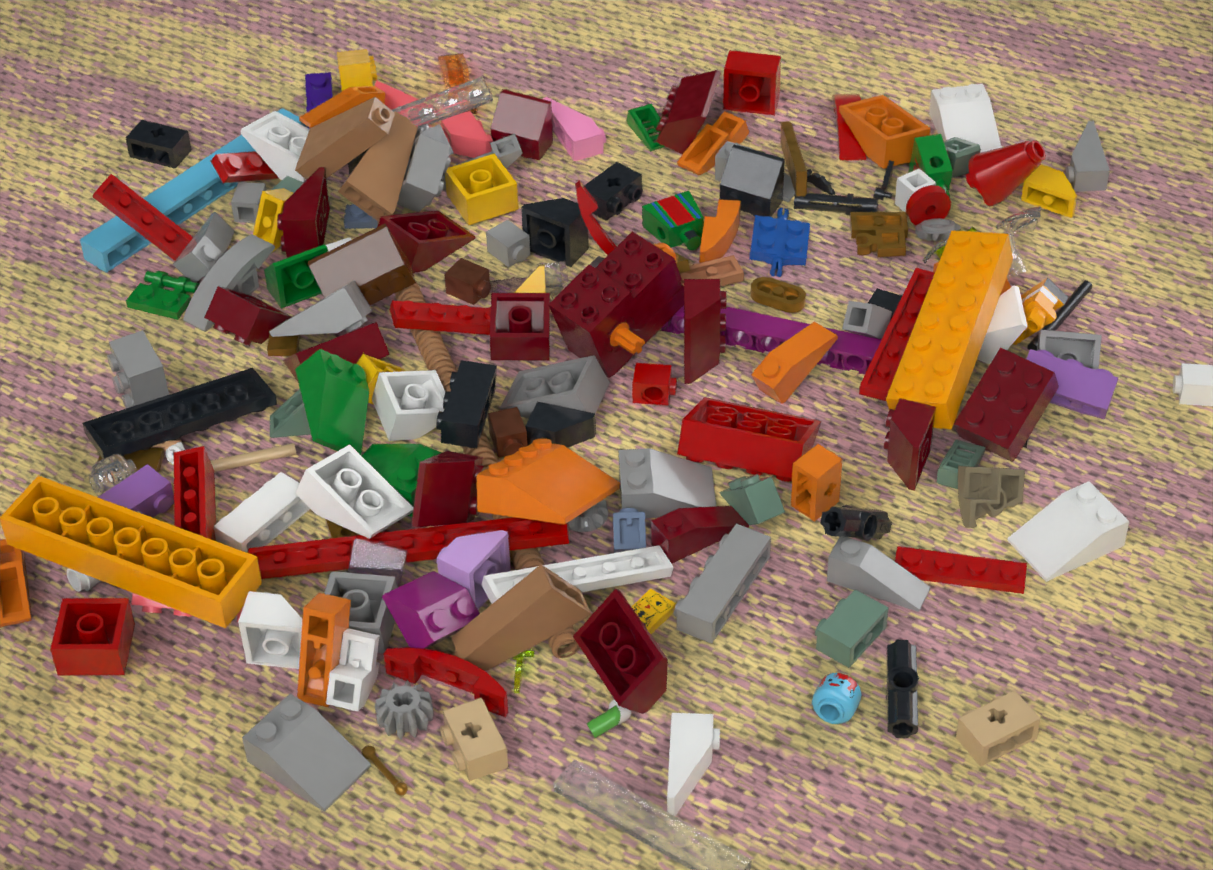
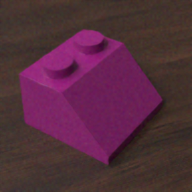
M435 571L382 595L385 604L410 648L426 649L456 634L480 614L465 587Z

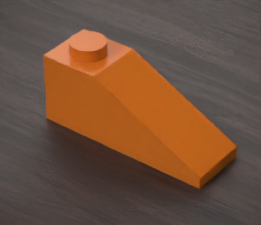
M814 321L770 351L751 376L760 391L783 404L836 342L838 336Z
M318 593L303 607L297 698L303 702L329 707L326 704L329 675L340 661L343 632L349 628L350 599Z

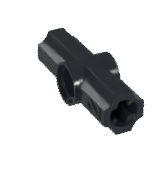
M847 504L842 507L832 506L828 511L822 513L820 524L824 527L825 534L855 537L864 541H869L872 538L881 539L883 535L890 533L892 522L888 518V512L877 509L856 508Z
M896 640L894 643L888 644L886 649L887 730L896 738L908 739L911 735L918 733L917 690L919 677L917 673L916 646L912 645L908 640Z

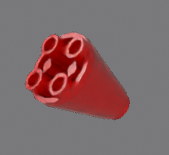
M1037 140L977 153L971 156L969 160V173L966 174V181L971 188L977 189L986 205L989 207L994 206L1007 199L1041 165L1042 161L1046 158L1045 150Z

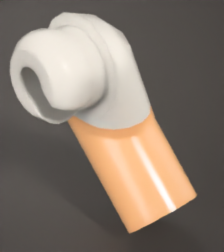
M180 439L169 440L151 447L163 448L166 458L171 464H174L173 453L185 450Z

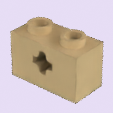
M1014 690L1004 696L993 698L988 704L976 710L965 712L958 719L956 739L981 767L1037 739L1041 718Z
M482 698L443 711L444 725L440 726V732L446 746H453L452 757L458 772L464 770L468 780L472 781L508 768L507 747Z

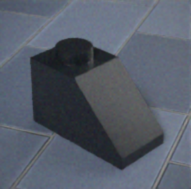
M537 401L525 426L527 445L532 444L535 439H550L552 444H560L568 448L592 439L596 435L595 413Z

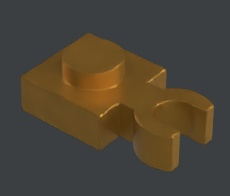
M904 228L876 230V235L868 233L856 234L857 255L865 256L872 252H877V257L906 256Z

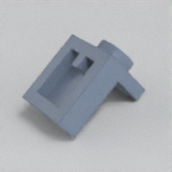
M355 204L346 205L345 229L377 228L378 221Z
M635 508L620 509L619 512H613L614 553L646 548L645 512H638Z

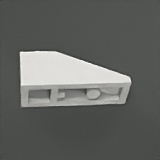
M672 713L667 817L676 816L712 763V749L719 750L720 729L713 728V714Z

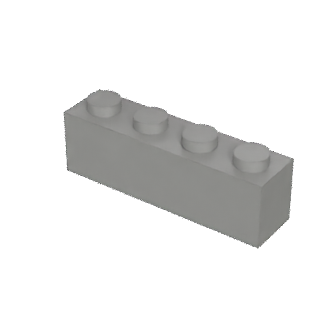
M739 524L734 526L729 535L725 534L720 541L718 551L715 555L708 557L700 577L696 576L692 580L686 597L678 600L674 609V616L677 617L676 630L712 644L769 560L771 536Z

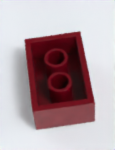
M1000 347L954 422L959 437L975 445L986 447V450L1013 462L1059 388L1055 372Z

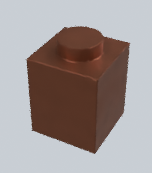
M460 258L444 273L446 294L475 305L481 298H486L490 293L491 283L489 269Z
M518 407L488 413L489 434L498 458L512 455L519 451V448L528 446L527 431Z

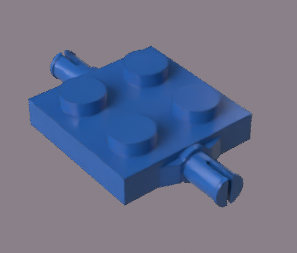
M783 208L778 209L777 218L755 215L749 259L771 264L770 275L775 276L777 269L776 277L782 275L783 266H805L807 259L810 223L788 220L789 211L786 208L784 215H782Z

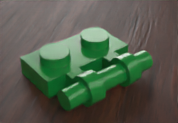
M147 271L144 280L151 284L139 283L127 298L126 304L128 308L178 320L191 301L190 295L186 293L194 294L199 283L192 282L190 278L184 276L179 278L172 277L163 271H157L156 273ZM164 287H169V288H173L174 290L171 291V290H167V289H163V288H164Z

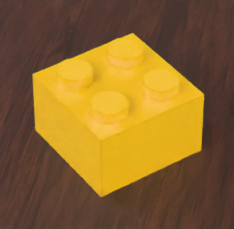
M495 153L449 167L445 172L446 194L468 226L519 210L517 183Z

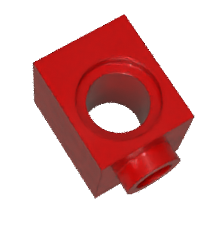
M636 363L632 382L633 403L668 406L670 395L676 396L677 378L672 377V365Z

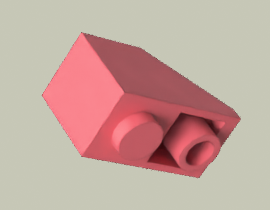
M471 111L441 119L442 130L454 154L475 158L491 152L490 143L493 142L490 134L485 133L479 119L476 120Z

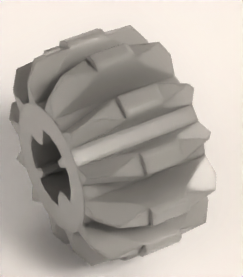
M407 680L403 686H398L393 682L392 690L382 689L380 698L376 699L375 703L376 720L379 727L384 728L388 736L397 731V735L402 740L405 732H410L415 738L417 728L427 731L428 721H432L434 712L432 698L429 692H424L421 684L411 687Z

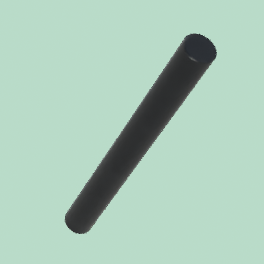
M1083 281L1067 299L1065 305L1056 312V320L1041 330L1056 331L1093 287L1091 282ZM1038 334L1027 345L1028 350L1037 351Z

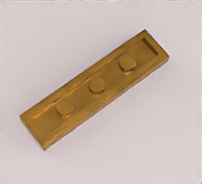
M790 121L781 122V148L795 195L806 196L807 169L792 123Z

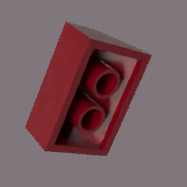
M714 70L682 77L678 86L672 85L666 98L667 102L661 112L662 116L656 126V130L659 131L657 143L683 155L694 141L707 118L721 75L720 71Z
M684 279V384H691L717 366L720 362V353H725V336H720V331H726V313L720 314L721 309H726L727 299L726 291L720 290V279Z
M375 322L298 352L284 359L283 362L298 381L295 369L319 349L335 354L353 364H356L363 354L382 360V358L390 355L379 326Z
M615 588L573 635V638L620 707L643 714L648 712L667 691L668 658L621 591Z

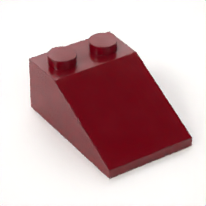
M319 167L285 201L283 212L278 214V230H283L281 251L286 252L287 258L324 245L330 214L325 167Z
M438 210L381 216L377 226L386 224L409 260L413 273L426 271L476 237Z
M445 451L419 463L412 526L428 527L468 523L475 516H478L480 512H477V474L486 470L485 466H482L483 457Z

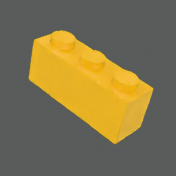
M367 49L336 52L342 91L349 87L373 86V81L377 80V71L374 57L368 55Z

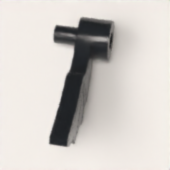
M889 160L882 187H876L874 198H878V200L892 198V193H888L887 189L890 184L894 161Z
M811 169L807 170V182L812 183L815 187L830 195L835 194V191L831 188V183L824 176H820L819 173H812Z

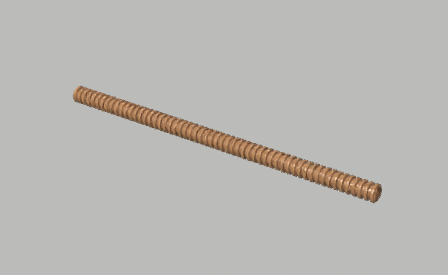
M417 281L415 284L395 293L398 301L409 300L426 303ZM410 329L427 369L436 370L445 392H451V374L453 371L457 372V369L440 332ZM484 428L477 449L461 446L465 454L483 457L482 466H485L486 469L489 468V465L498 463ZM492 514L494 520L512 518L510 516ZM538 548L509 551L516 570L537 567L541 564L544 565ZM573 625L547 639L552 654L555 657L567 658L574 655L580 649L573 638V635L576 633ZM568 644H569V646H567V647H565V648H559L560 646H564V645H568ZM573 652L566 656H560L565 653Z

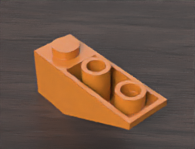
M375 86L349 87L300 116L299 121L310 129L371 98L377 97L385 104V92Z

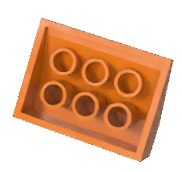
M535 439L532 444L519 448V451L505 456L500 462L489 465V468L477 474V512L566 524L619 490L620 482L566 446L552 444L550 439Z

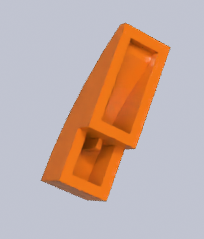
M724 111L713 126L706 124L677 161V165L697 175L709 171L715 166V156L726 141L741 144L748 136L749 131L746 120Z
M719 199L716 217L705 216L699 263L722 258L732 245L740 224L741 201Z
M6 539L0 540V627L32 621L24 551L7 545Z

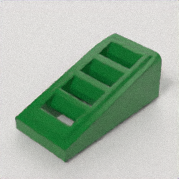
M652 103L628 110L626 119L629 127L650 152L665 147L657 142H653L657 140L658 134L650 136V134L659 133L656 130V126L660 120V116Z

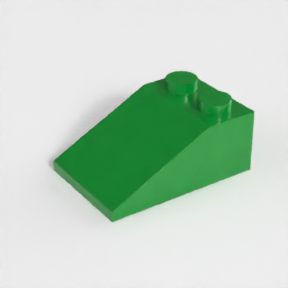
M319 349L295 369L312 440L335 451L351 445L361 455L369 400L366 373L361 366Z
M372 444L362 457L414 507L419 463L441 452L423 444Z

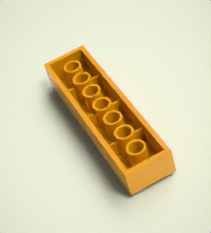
M951 230L886 397L889 410H895L899 398L935 406L934 428L952 430L1013 261L1009 234Z
M39 475L0 516L7 545L225 629L243 608L248 592H255L262 584L257 556Z

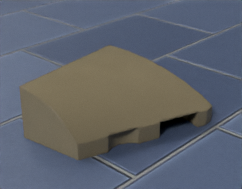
M958 466L959 506L965 528L977 527L975 520L986 514L993 518L1001 514L1004 508L1008 506L1013 507L1023 502L1025 470Z

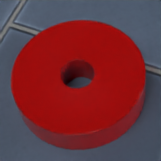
M936 185L925 186L913 193L908 199L905 209L906 214L915 226L929 219H944L951 209V199L942 187Z

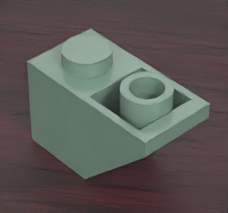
M758 474L747 478L743 476L728 482L730 488L720 492V495L749 525L760 524L785 513L772 477L760 478Z

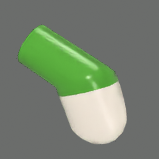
M614 699L610 702L608 711L589 721L587 725L596 738L611 728L627 721L631 716V710L620 707Z

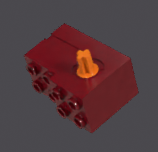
M632 231L597 267L594 268L590 264L586 266L548 304L568 350L579 358L594 355L608 378L615 375L636 353H641L642 347L684 306V285L681 284L682 278L677 267V256L667 244H652Z

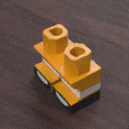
M1049 278L1021 294L1028 327L1013 344L1017 345L1055 321L1057 318L1055 310L1065 305L1068 296Z

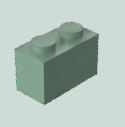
M855 589L846 599L842 598L838 602L834 612L827 619L823 618L817 625L815 630V636H817L816 650L850 668L887 628L889 607Z

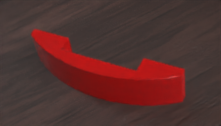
M833 94L839 160H866L865 152L839 111V106L860 101V94Z
M579 180L575 183V189L582 218L593 239L609 255L617 246L591 214L598 209L597 202Z
M423 648L386 649L383 653L386 674L405 681L408 680V682L416 684L421 675L473 693L474 700L482 698L489 712L502 717H506L508 714L507 692L487 672L464 659L444 652Z

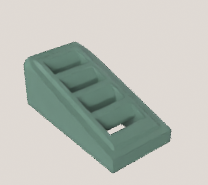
M956 439L938 468L936 483L958 489V466L978 467L986 447Z

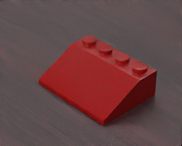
M704 397L682 419L677 455L686 456V460L701 463L705 460L716 463L715 465L720 468L732 469L738 467L746 469L745 471L752 475H763L766 473L776 475L778 480L792 482L793 463L812 449L821 421Z

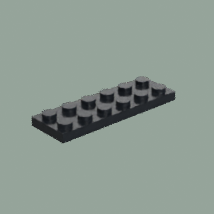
M249 368L83 422L82 424L84 433L106 462L120 459L124 455L139 450L150 449L154 445L169 440H177L184 435L196 431L207 430L211 426L226 421H234L241 416L253 412L264 411L268 407L277 405L276 394L253 368Z

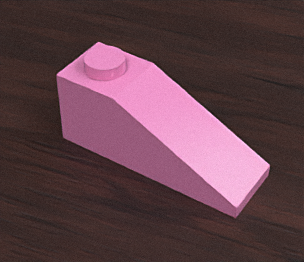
M548 97L542 98L551 101L553 132L574 162L604 153L603 144L606 143L604 130L599 128L592 118Z

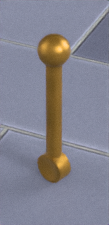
M365 746L362 749V755L366 759H370L390 781L398 796L405 795L408 791L407 785L404 782H399L378 759L373 746Z

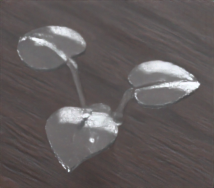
M1041 206L1028 208L1020 213L1009 216L995 226L997 230L1006 226L1007 230L1002 233L1009 234L1013 261L1007 279L1027 271L1019 250H1017L1014 235L1017 232H1033L1039 221L1037 217L1040 218ZM1026 217H1034V218L1027 219V220H1025V221L1019 223L1018 225H1015L1016 222L1019 221V220H1021V219H1024V218H1026ZM948 238L936 244L925 255L923 259L924 263H926L928 259L938 249L946 246Z

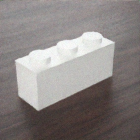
M282 472L267 481L263 487L242 501L237 508L214 525L216 541L248 553V548L269 544L310 510L295 494L299 482Z

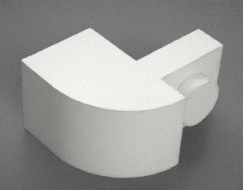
M349 628L343 632L340 661L329 675L327 705L357 712L365 705L378 676L380 663L376 662L380 635Z

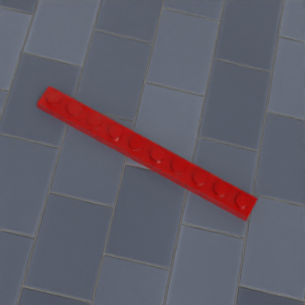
M512 517L382 532L370 539L362 535L253 547L248 548V553L257 556L261 579L433 560L437 559L439 552L444 547H447L456 537L499 530L508 532L509 551L569 544V522L558 524Z

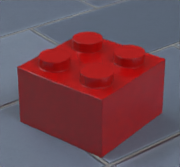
M729 50L724 66L723 110L775 116L780 98L781 56Z
M62 598L50 648L58 676L125 675L135 628L129 598Z

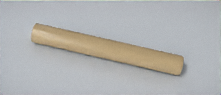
M291 443L211 460L214 471L218 472L297 454L295 444Z

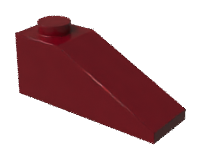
M732 506L678 508L651 521L652 547L660 545L672 564L721 541L725 534L729 535L736 524L749 528V524Z

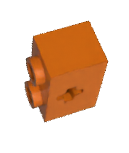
M817 444L793 463L791 506L814 522L822 516L823 512L835 506L840 500L842 458Z

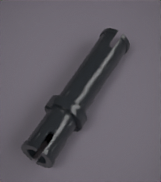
M807 193L806 196L794 195V209L844 212L850 216V212H877L878 198L854 197V194L850 193L847 196ZM810 201L832 202L833 204L813 203ZM839 203H844V204H857V205H862V206L840 205Z

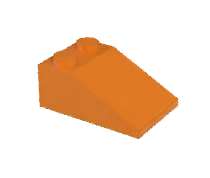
M884 95L839 106L841 115L867 157L883 169H887L889 160L894 161V166L910 163L914 138L930 135V127Z

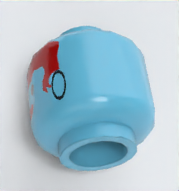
M842 673L826 675L820 681L813 694L812 706L814 711L822 720L828 723L843 724L848 722L854 716L861 701L862 693L860 686L854 679Z

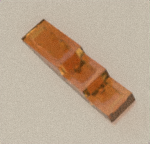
M463 53L438 56L439 68L451 116L467 111L477 114V105L473 96L469 69Z

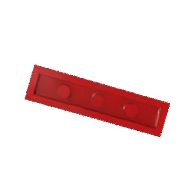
M112 174L106 178L92 196L174 261H176L193 239L190 234Z
M392 300L389 310L394 328L490 335L491 307L482 308L470 307L468 305L420 303L409 300Z
M897 546L895 562L920 580L1024 594L1027 563Z

